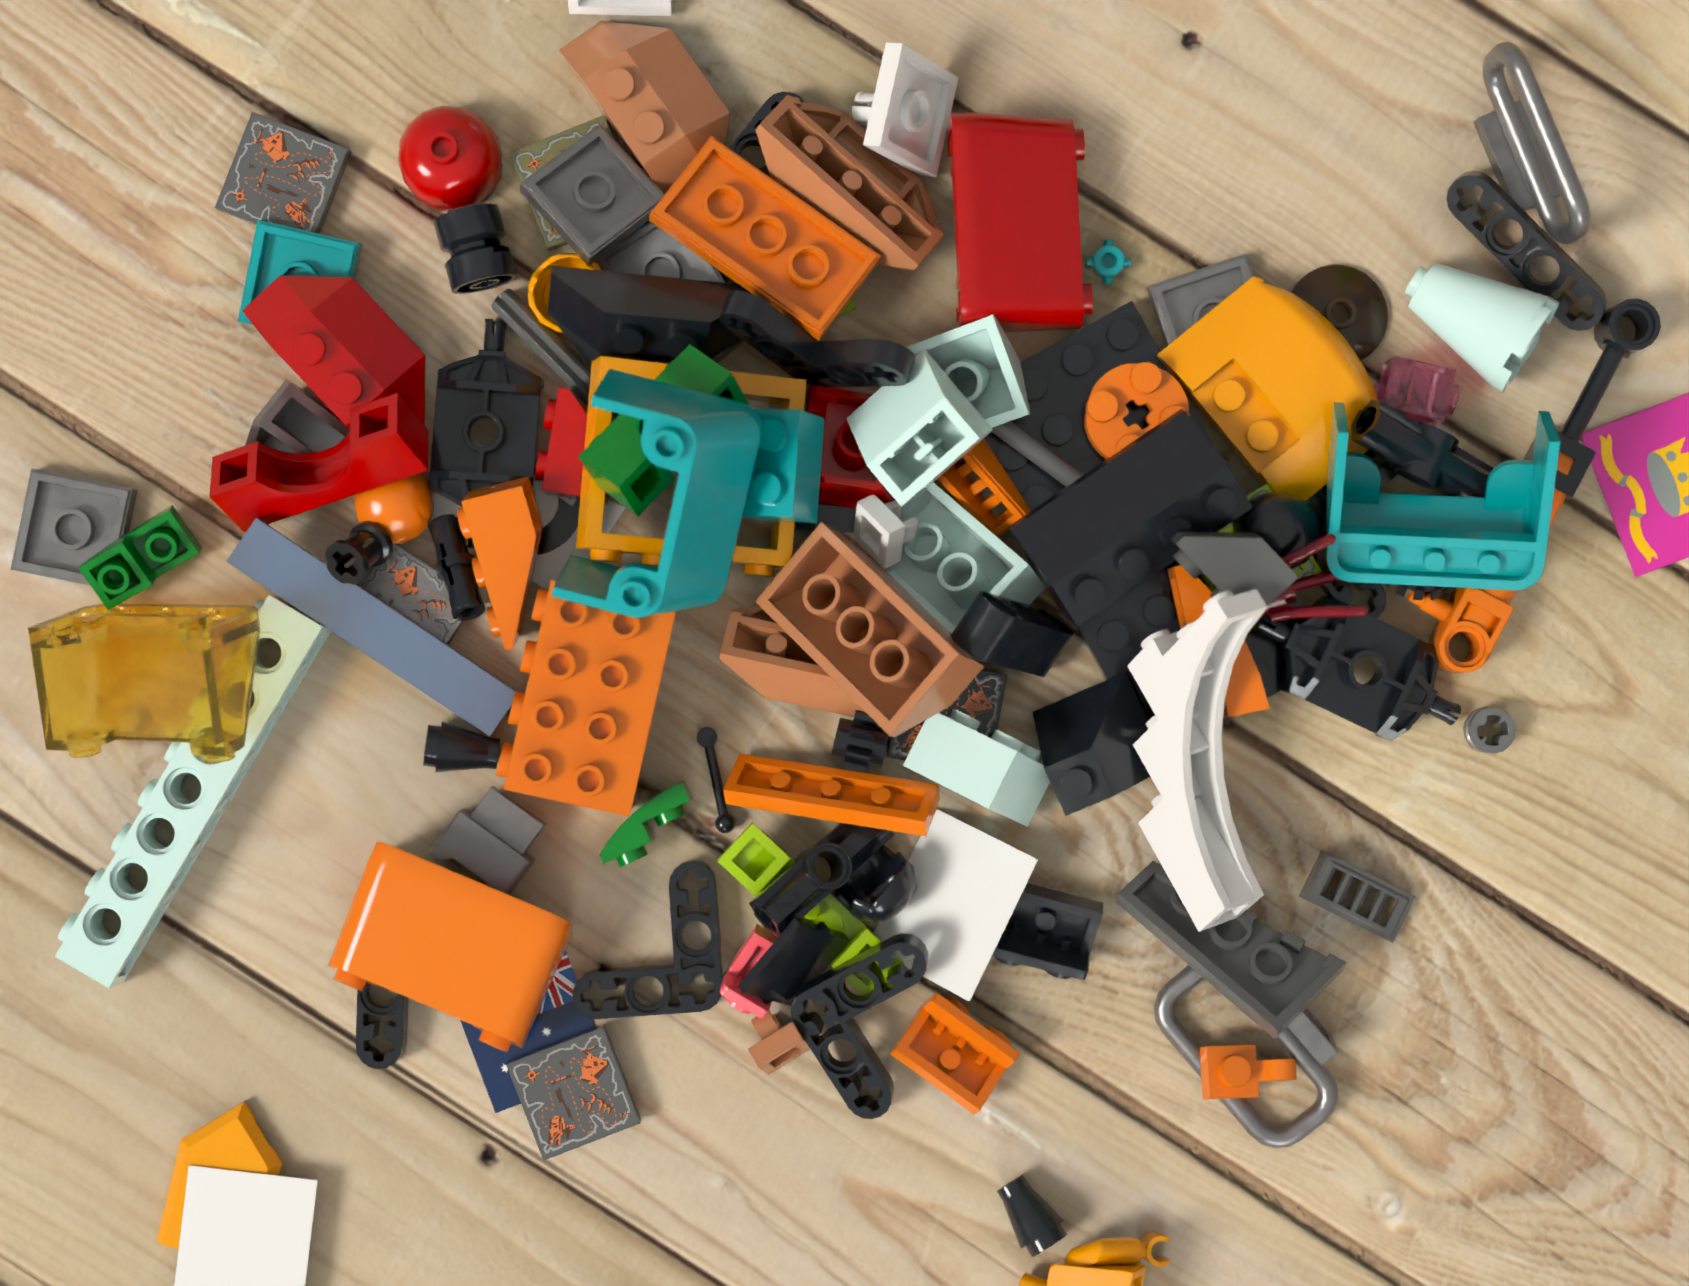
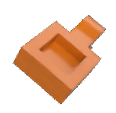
M1256 1045L1199 1047L1203 1100L1259 1097L1258 1082L1297 1080L1295 1059L1257 1060Z

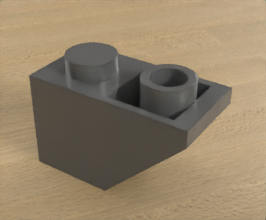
M1178 531L1171 538L1180 548L1173 556L1176 561L1194 579L1204 573L1217 587L1210 594L1211 597L1224 591H1232L1236 595L1257 589L1268 606L1299 578L1274 550L1255 533Z

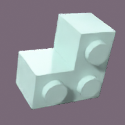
M954 708L949 717L937 713L925 720L903 766L1028 827L1050 783L1043 764L1039 763L1042 757L1041 752L997 729L992 738L977 732L981 722Z

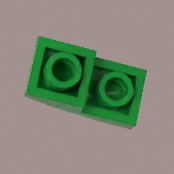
M172 505L82 563L78 569L109 611L153 585L155 579L199 554L202 546Z
M685 780L664 790L646 802L616 830L599 854L603 864L616 859L619 867H622L648 854L644 845L652 842L655 838L647 820L654 818L657 825L661 826L686 814L682 804L693 798Z

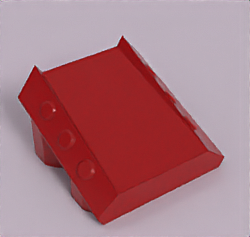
M816 385L809 388L806 412L824 418L818 503L856 509L858 501L872 494L884 504L895 500L867 467L846 419L873 394Z

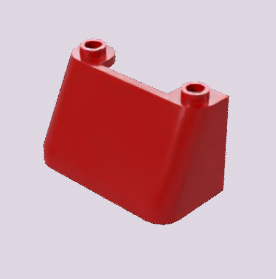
M985 113L950 114L947 128L948 157H952L950 177H952L957 266L956 290H960L958 291V308H956L957 328L994 314L1004 332L1080 329L1083 324V316L1091 315L1093 312L1091 283L1083 284L1076 161H1082L1085 157L1083 129H1074L1073 119Z

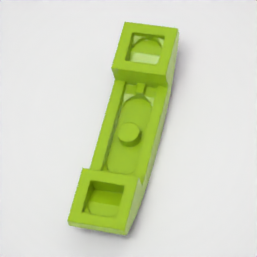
M752 822L717 859V862L754 896H758L794 864L796 859ZM832 892L801 919L814 924L824 922L829 929L845 933L850 939L848 944L830 964L832 968L883 942L867 925L855 918ZM895 955L894 963L882 970L886 983L888 982L886 978L889 969L899 964H905L897 955ZM852 973L845 979L862 996L869 994L874 989L872 979L864 973Z

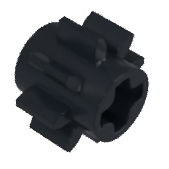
M856 710L853 720L840 717L831 755L844 758L843 770L866 773L868 764L882 767L889 735L866 712Z

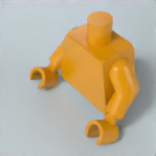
M1154 1231L1146 1233L1140 1240L1137 1237L1101 1238L1072 1248L1066 1255V1258L1052 1263L1048 1279L1024 1273L1018 1286H1143L1147 1266L1137 1263L1143 1258L1154 1266H1167L1170 1259L1164 1256L1152 1257L1151 1249L1156 1242H1170L1171 1240L1165 1235Z

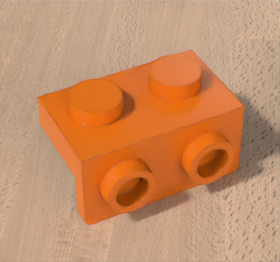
M935 993L920 1006L890 1054L974 1115L981 1110L1004 1071L1016 1062L1020 1053L1010 1046L1011 1042L1004 1033L990 1026L984 1027L968 1015L967 1008L961 1002L950 996H941Z

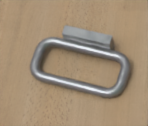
M1512 42L1499 43L1486 55L1483 61L1484 84L1495 111L1478 117L1473 124L1500 187L1524 211L1536 207L1546 230L1557 242L1572 244L1584 237L1590 228L1591 213L1586 195L1526 56ZM1504 66L1507 68L1521 99L1517 102L1514 101L1506 82ZM1562 196L1568 212V222L1560 210L1556 200L1557 197Z
M1188 965L1170 979L1158 992L1154 1004L1155 1021L1161 1032L1201 1078L1199 1050L1201 1046L1178 1021L1174 1010L1177 1001L1204 979ZM1307 1008L1276 1040L1290 1057L1295 1059L1296 1064L1314 1083L1317 1089L1316 1101L1289 1124L1283 1127H1273L1263 1120L1245 1098L1219 1099L1250 1136L1260 1144L1272 1148L1290 1147L1303 1140L1329 1118L1337 1104V1083L1330 1070L1324 1065V1063L1338 1053L1336 1044L1330 1034Z

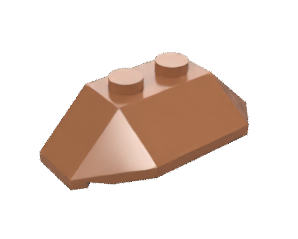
M600 21L559 50L639 167L664 194L711 136L726 146L730 112L671 28Z
M786 95L755 129L770 177L880 254L881 258L878 265L915 270L945 235L940 223H936L934 208L923 181L912 171L865 147L863 142L866 130L846 112L817 103L800 102L799 98Z
M757 603L746 609L741 607L730 611L719 659L765 698L854 717L856 710L865 712Z

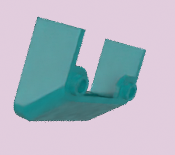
M609 368L592 395L590 406L645 420L641 435V446L645 456L658 467L679 472L659 566L656 568L645 564L631 563L618 567L570 555L553 586L552 597L634 618L710 605L721 597L728 581L762 437V421L757 412L744 403Z
M1333 402L1327 470L1326 535L1333 534L1336 537V541L1326 547V559L1328 568L1335 577L1346 582L1496 590H1522L1532 586L1539 580L1545 564L1560 449V439L1550 411H1538L1533 459L1508 460L1497 465L1487 478L1485 498L1380 493L1381 478L1377 464L1367 455L1347 452L1349 431L1345 405L1341 402Z

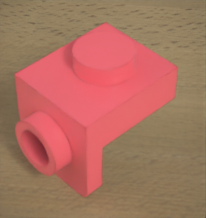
M756 924L725 970L719 992L736 1010L746 1014L752 1013L763 1019L770 1010L771 1002L765 1004L761 998L745 994L738 987L740 982L777 939L773 933Z

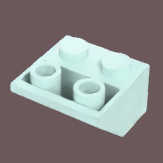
M925 349L915 356L909 379L905 385L882 386L846 418L867 467L900 506L905 505L922 493L993 431L991 426Z

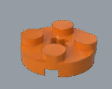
M1150 362L1127 363L1108 371L1093 386L1086 403L1084 427L1092 446L1107 460L1180 409H1183L1189 415V403L1182 386L1167 371L1158 368ZM1134 402L1138 407L1145 404L1148 407L1150 413L1146 416V421L1149 425L1141 430L1137 424L1128 427L1124 423L1123 418L1129 413L1125 406L1127 403Z

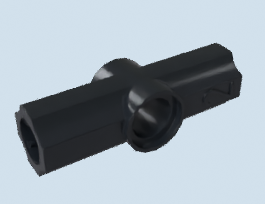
M1371 400L1366 407L1358 411L1351 425L1353 429L1351 440L1394 464L1393 470L1397 474L1423 487L1437 489L1447 496L1485 498L1487 478L1494 468L1459 448V440L1430 424L1415 422L1382 401Z
M846 823L837 824L812 848L799 854L794 864L749 903L753 909L754 916L765 929L772 932L778 938L794 918L802 919L833 890L845 885L851 874L890 840L894 833L889 830ZM817 856L823 857L830 865L831 875L827 882L821 881L814 872L813 864Z

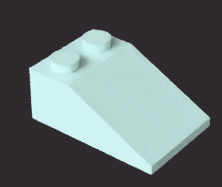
M934 482L917 497L901 507L900 520L902 522L912 517H916L919 520L917 534L913 540L903 543L901 561L888 567L885 571L950 633L956 628L980 591L1030 605L1045 589L1043 583L1026 561Z

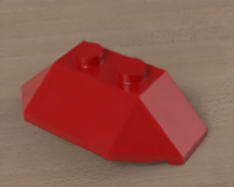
M280 275L242 310L272 349L349 429L350 411L352 408L395 393L402 397L425 426L426 355L354 278Z

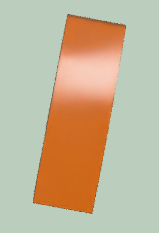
M1179 565L1167 570L1181 630L1204 614L1203 605L1212 598L1210 596L1212 592L1199 578L1194 579ZM1245 640L1233 664L1224 701L1223 717H1233L1270 709L1260 673Z

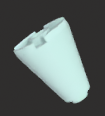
M1434 263L1429 270L1421 266L1405 291V294L1412 297L1408 308L1483 379L1501 393L1505 391L1507 384L1510 385L1541 339L1539 337L1542 332L1541 326L1544 322L1547 324L1551 322L1559 306V302L1549 296L1439 263Z

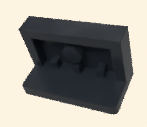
M1027 883L992 957L1006 965L1018 966L1022 964L1042 969L1048 974L1061 979L1072 977L1085 980L1089 970V955L1103 914V903Z

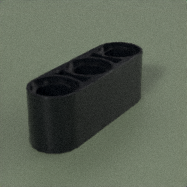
M980 591L950 637L963 650L982 661L1045 677L1073 637L1074 632L1061 620L1040 608Z

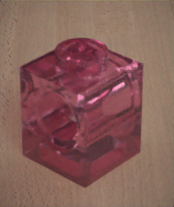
M1394 356L1384 362L1377 399L1402 412L1415 422H1423L1434 426L1445 421L1446 415L1451 416L1456 408L1460 391L1459 385L1453 384L1456 369Z

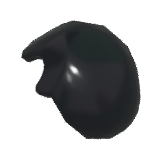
M1267 492L1255 496L1249 500L1253 508L1233 521V532L1257 534L1280 558L1319 539L1320 523L1316 512L1310 508L1309 503L1300 497L1285 492ZM1310 557L1290 566V568L1294 569L1308 562Z
M883 845L851 874L845 885L835 889V896L858 920L869 923L886 921L897 916L908 906L917 888L914 866L901 852L895 854L887 846Z

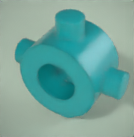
M1110 239L1103 241V247L1098 249L1094 257H1086V267H1092L1094 273L1103 279L1104 285H1112L1113 278L1123 268H1130L1131 258L1124 257L1122 251L1114 246V240Z

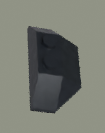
M552 266L548 314L590 366L592 361L600 356L669 364L689 344L716 363H719L744 342V340L726 328L719 320L726 297L730 291L734 290L750 292L741 285L732 283Z

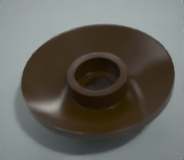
M1345 265L1323 266L1309 272L1292 289L1291 292L1302 298L1333 324L1355 351L1360 361L1368 357L1382 341L1388 322L1386 301L1378 285L1362 271ZM1334 305H1343L1347 309L1348 319L1346 322H1337L1333 319L1331 310Z

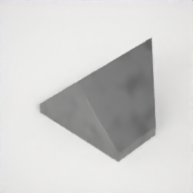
M285 380L253 420L245 445L259 441L266 446L283 452L297 454L315 453L339 444L348 435L350 429L334 413L305 390Z

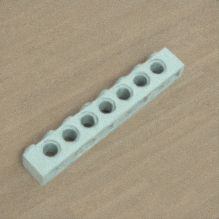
M268 595L265 602L259 599L250 609L244 621V626L248 630L239 646L232 644L224 653L217 667V671L222 674L213 690H204L191 710V716L195 717L194 722L186 735L180 733L173 740L164 756V760L169 762L160 779L153 778L139 797L137 804L142 807V810L133 825L125 824L115 837L111 850L116 853L107 869L100 868L89 881L84 892L89 899L81 913H73L59 932L58 940L63 943L55 957L107 988L125 981L331 632L279 596ZM269 639H274L281 648V658L272 668L266 667L260 659L261 646ZM244 683L251 687L255 696L252 708L245 713L237 709L233 700L235 690ZM216 728L222 730L228 739L227 750L221 757L214 756L207 746L208 736ZM188 773L195 775L201 783L200 796L194 802L186 799L181 791V782ZM161 818L168 820L175 831L174 839L169 846L159 843L155 836V826ZM134 863L141 865L148 875L147 885L142 891L135 889L129 882L128 873ZM107 908L114 910L121 919V928L117 935L108 933L103 927L102 916Z

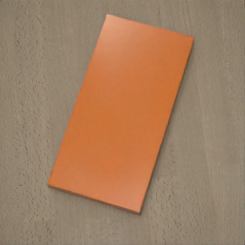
M713 136L708 139L649 214L650 222L750 293L766 300L818 341H820L872 273L881 258L880 254Z

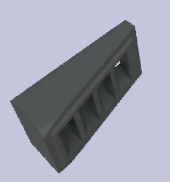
M1322 850L1299 894V897L1392 943L1416 897ZM1337 869L1344 874L1331 900L1323 896ZM1355 878L1361 881L1347 909L1341 906V903ZM1373 887L1379 891L1365 918L1358 913L1370 888ZM1390 895L1398 900L1383 927L1375 922Z

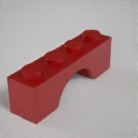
M395 393L352 408L350 411V432L339 444L327 450L307 454L288 453L273 449L257 441L212 457L209 497L243 532H247L256 518L271 524L428 471L429 431L402 397Z

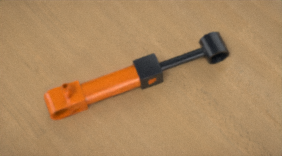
M1638 298L1627 299L1605 310L1600 321L1594 326V339L1603 352L1561 432L1557 431L1560 439V449L1549 529L1564 500L1573 498L1596 454L1593 449L1579 443V440L1621 360L1629 358L1632 353L1650 346L1659 335L1661 328L1660 316L1655 307L1647 301ZM1620 316L1628 317L1634 323L1636 333L1633 340L1624 338L1619 332L1618 321ZM1535 438L1523 460L1533 459ZM1456 588L1449 601L1442 597L1431 600L1429 591L1424 592L1422 601L1413 600L1414 590H1411L1408 596L1409 601L1418 605L1421 610L1439 619L1428 640V644L1435 647L1438 669L1448 673H1466L1481 668L1489 659L1497 640L1514 610L1510 603L1517 590ZM1456 633L1462 634L1469 643L1468 655L1460 662L1451 656L1448 647L1450 639Z

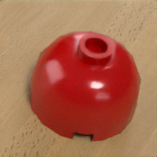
M439 106L423 111L408 124L400 139L398 164L404 183L420 202L437 211L449 212L448 210L453 211L481 204L493 194L502 177L503 169L502 152L496 134L483 118L462 107Z

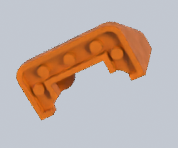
M377 841L367 861L328 966L337 970L333 979L359 991H363L366 983L375 986L379 985L473 1025L482 1031L479 1041L508 1052L511 1044L523 1048L573 934L572 924L542 908L399 848Z

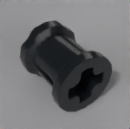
M362 521L351 529L348 539L337 540L327 548L325 559L328 571L341 583L358 584L367 577L371 566H379L391 557L393 543L390 535L382 526L372 521ZM371 537L374 538V541L367 547H362L366 540ZM355 557L354 563L349 568H345L344 565Z

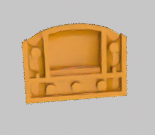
M1253 276L1159 352L1156 357L1179 382L1189 397L1262 485L1268 483L1273 492H1285L1306 501L1327 484L1333 402H1341L1345 405L1349 431L1347 452L1364 454L1368 449L1351 440L1353 435L1351 425L1359 410L1366 407L1371 400H1378L1377 394L1357 354L1329 320L1292 292L1262 283L1264 282L1263 279Z

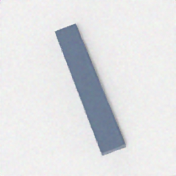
M256 518L226 562L488 736H491L511 707L514 693L517 690L358 584L353 585L339 582L328 571L325 562L261 519Z

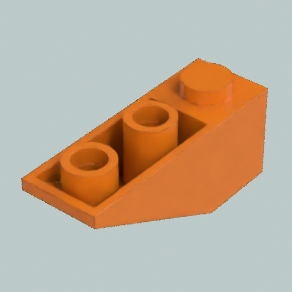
M529 476L469 491L461 500L462 508L457 510L461 532L465 539L472 538L477 557L472 559L476 582L479 588H487L492 604L491 607L487 608V618L491 632L494 637L501 636L505 651L514 648L521 634L543 530L542 519Z

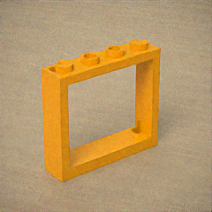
M600 356L592 361L584 450L595 437L600 435L611 424V411L590 406L592 395L609 368L655 380L668 364ZM729 371L734 376L747 400L782 404V409L804 411L806 380ZM583 465L576 549L590 550V560H600L603 562L620 563L622 553L642 555L641 564L658 567L664 539L602 533L605 491L597 486ZM772 521L770 549L736 546L732 564L744 565V575L774 577L775 568H783L792 558L795 522Z

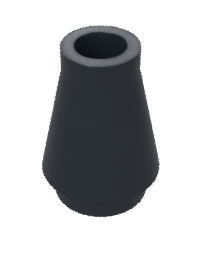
M443 721L441 726L428 725L423 766L436 767L435 772L482 768L496 769L500 739L490 738Z
M1023 1174L997 1190L1007 1211L1020 1249L1026 1247L1032 1257L1051 1247L1067 1235L1061 1226L1064 1220L1030 1186Z

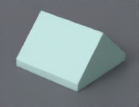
M994 314L906 347L915 356L925 349L991 428L1030 414L1020 359Z

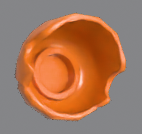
M422 473L355 495L354 505L359 523L362 521H372L379 524L387 531L392 543L404 544L420 536L427 528L428 522L432 519L434 503L431 490L429 489V480Z

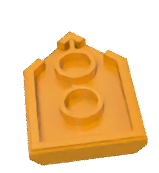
M243 1101L181 1140L156 1240L160 1244L179 1249L189 1165L280 1176L283 1162L273 1145L270 1146L255 1121L256 1117L246 1101Z

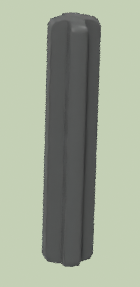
M508 288L500 293L493 301L492 309L588 405L591 369L551 328L539 322L532 309L512 289Z

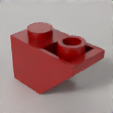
M558 388L557 400L548 399L544 416V429L551 430L548 451H539L535 480L543 481L541 490L548 495L580 500L583 464L578 456L584 451L587 413L570 389ZM605 492L604 504H608L609 494Z

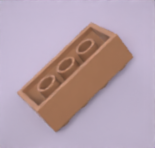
M823 522L817 526L755 601L891 737L900 735L950 707L985 666L976 657L958 646L950 637L951 633L850 536Z

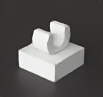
M872 494L857 502L853 539L885 570L901 561L903 543L915 538L919 520L916 517H912L902 522L900 520L902 506L896 500L884 504Z

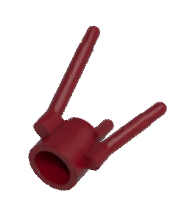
M1328 534L1285 555L1281 559L1290 567L1335 543L1336 537L1333 534ZM1328 570L1296 579L1267 606V609L1261 616L1270 614L1273 623L1289 618L1365 616L1368 613V608L1363 605L1287 606V604L1297 602L1295 591L1340 580Z

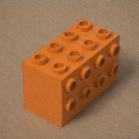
M551 580L549 590L538 588L531 620L541 622L537 642L527 640L525 644L520 672L529 673V679L525 693L519 691L514 693L508 723L518 725L514 744L504 742L496 775L506 777L503 790L630 817L676 611L641 618L629 617L552 597L553 586L556 581Z

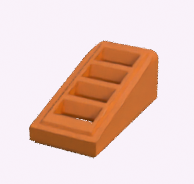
M983 438L962 457L965 460L963 463L958 460L938 480L967 512L996 537H1000L1009 530L1008 526L1028 514L1031 510ZM973 470L979 476L974 481L968 475ZM989 487L993 493L984 499L980 492ZM1002 502L1008 509L995 517L991 509Z

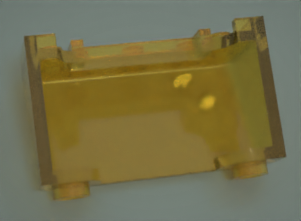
M121 603L108 611L104 604H97L78 608L28 627L46 750L69 751L70 757L84 758L101 753V746L114 740L190 742L191 753L202 756L203 762L220 763L234 759L235 752L245 746L260 637L258 607L249 605Z

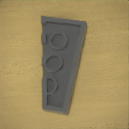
M1152 861L1117 896V904L1274 1039L1343 972L1346 961L1330 953L1326 957L1304 945V939L1286 930L1282 934L1257 921V915L1248 910L1238 918L1199 932L1162 865L1155 861Z

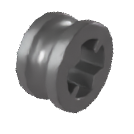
M1482 707L1468 715L1464 722L1463 733L1470 747L1478 752L1494 754L1504 751L1512 744L1515 739L1516 727L1509 713L1501 708ZM1491 715L1494 717L1492 723L1501 725V734L1494 735L1492 737V744L1487 745L1485 744L1487 737L1478 736L1477 729L1478 726L1485 725L1487 716Z

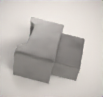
M493 786L490 787L472 813L465 808L457 812L431 848L429 854L437 860L454 858L487 882V886L510 895L536 860L527 853V850L543 830L546 823Z

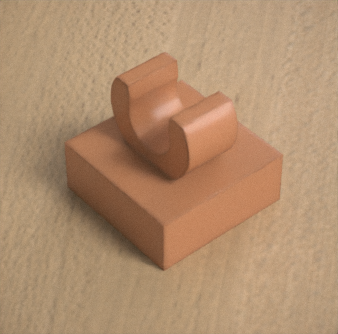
M770 1010L763 1019L755 1017L751 1020L762 1040L748 1048L756 1065L768 1075L810 1050L794 1022L782 1027L775 1014L772 1015Z

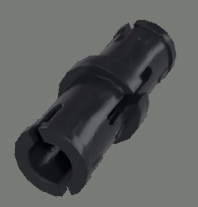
M454 514L438 516L428 524L437 553L438 562L435 565L439 580L444 581L453 619L458 618L459 621L471 620L479 617L486 610L473 572L472 559L475 556L469 553L459 526L458 516L455 517Z

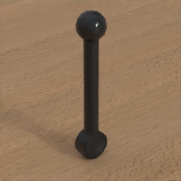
M704 727L698 732L697 741L705 749L718 811L715 826L719 832L729 833L735 827V819L731 814H728L727 804H725L723 785L714 747L718 740V735L714 729Z

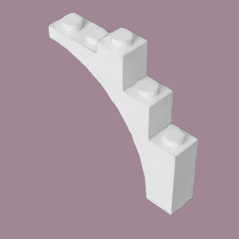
M1257 589L1236 595L1232 591H1224L1217 594L1203 605L1205 612L1198 620L1186 625L1178 632L1170 634L1168 629H1163L1144 639L1141 643L1142 650L1127 665L1155 714L1146 723L1148 730L1133 746L1160 795L1151 801L1154 808L1138 824L1199 932L1238 918L1264 895L1246 859L1232 818L1224 779L1222 752L1224 701L1233 664L1248 632L1267 609V605Z

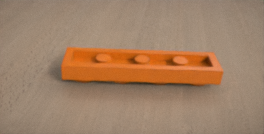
M740 753L723 789L725 804L920 836H927L940 800L939 784Z

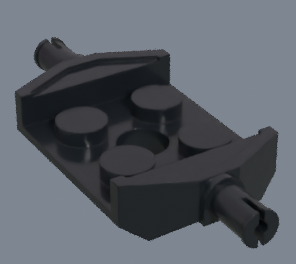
M485 319L484 350H479L478 355L450 363L438 370L429 489L461 507V500L472 490L527 476L530 478L532 488L534 484L541 388L544 389V380L528 369L506 358V353L503 350L507 323L500 319H496V322L493 319ZM482 418L492 419L498 426L497 439L486 447L475 445L470 436L473 424ZM468 538L467 548L475 549L472 538Z
M1322 596L1312 605L1350 606L1330 596ZM1269 614L1258 619L1268 624V626L1256 622L1252 627L1253 631L1279 642L1281 646V691L1304 699L1375 733V736L1392 741L1406 733L1422 714L1432 715L1448 725H1453L1458 717L1447 713L1445 710L1456 714L1461 713L1460 705L1438 696V691L1434 690L1438 668L1435 647L1369 614L1365 616L1297 618L1290 623L1282 620L1272 623ZM1368 655L1374 662L1375 672L1370 681L1360 684L1354 677V665L1359 658Z

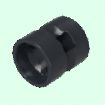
M478 204L447 212L433 221L440 249L451 256L445 263V268L451 290L454 294H469L493 289L517 278L511 250L500 243L506 235V231L497 204Z

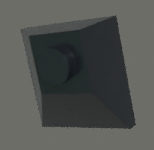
M1128 671L1033 711L1044 770L1065 816L1111 798L1150 777L1133 746L1148 730L1146 723L1149 717Z

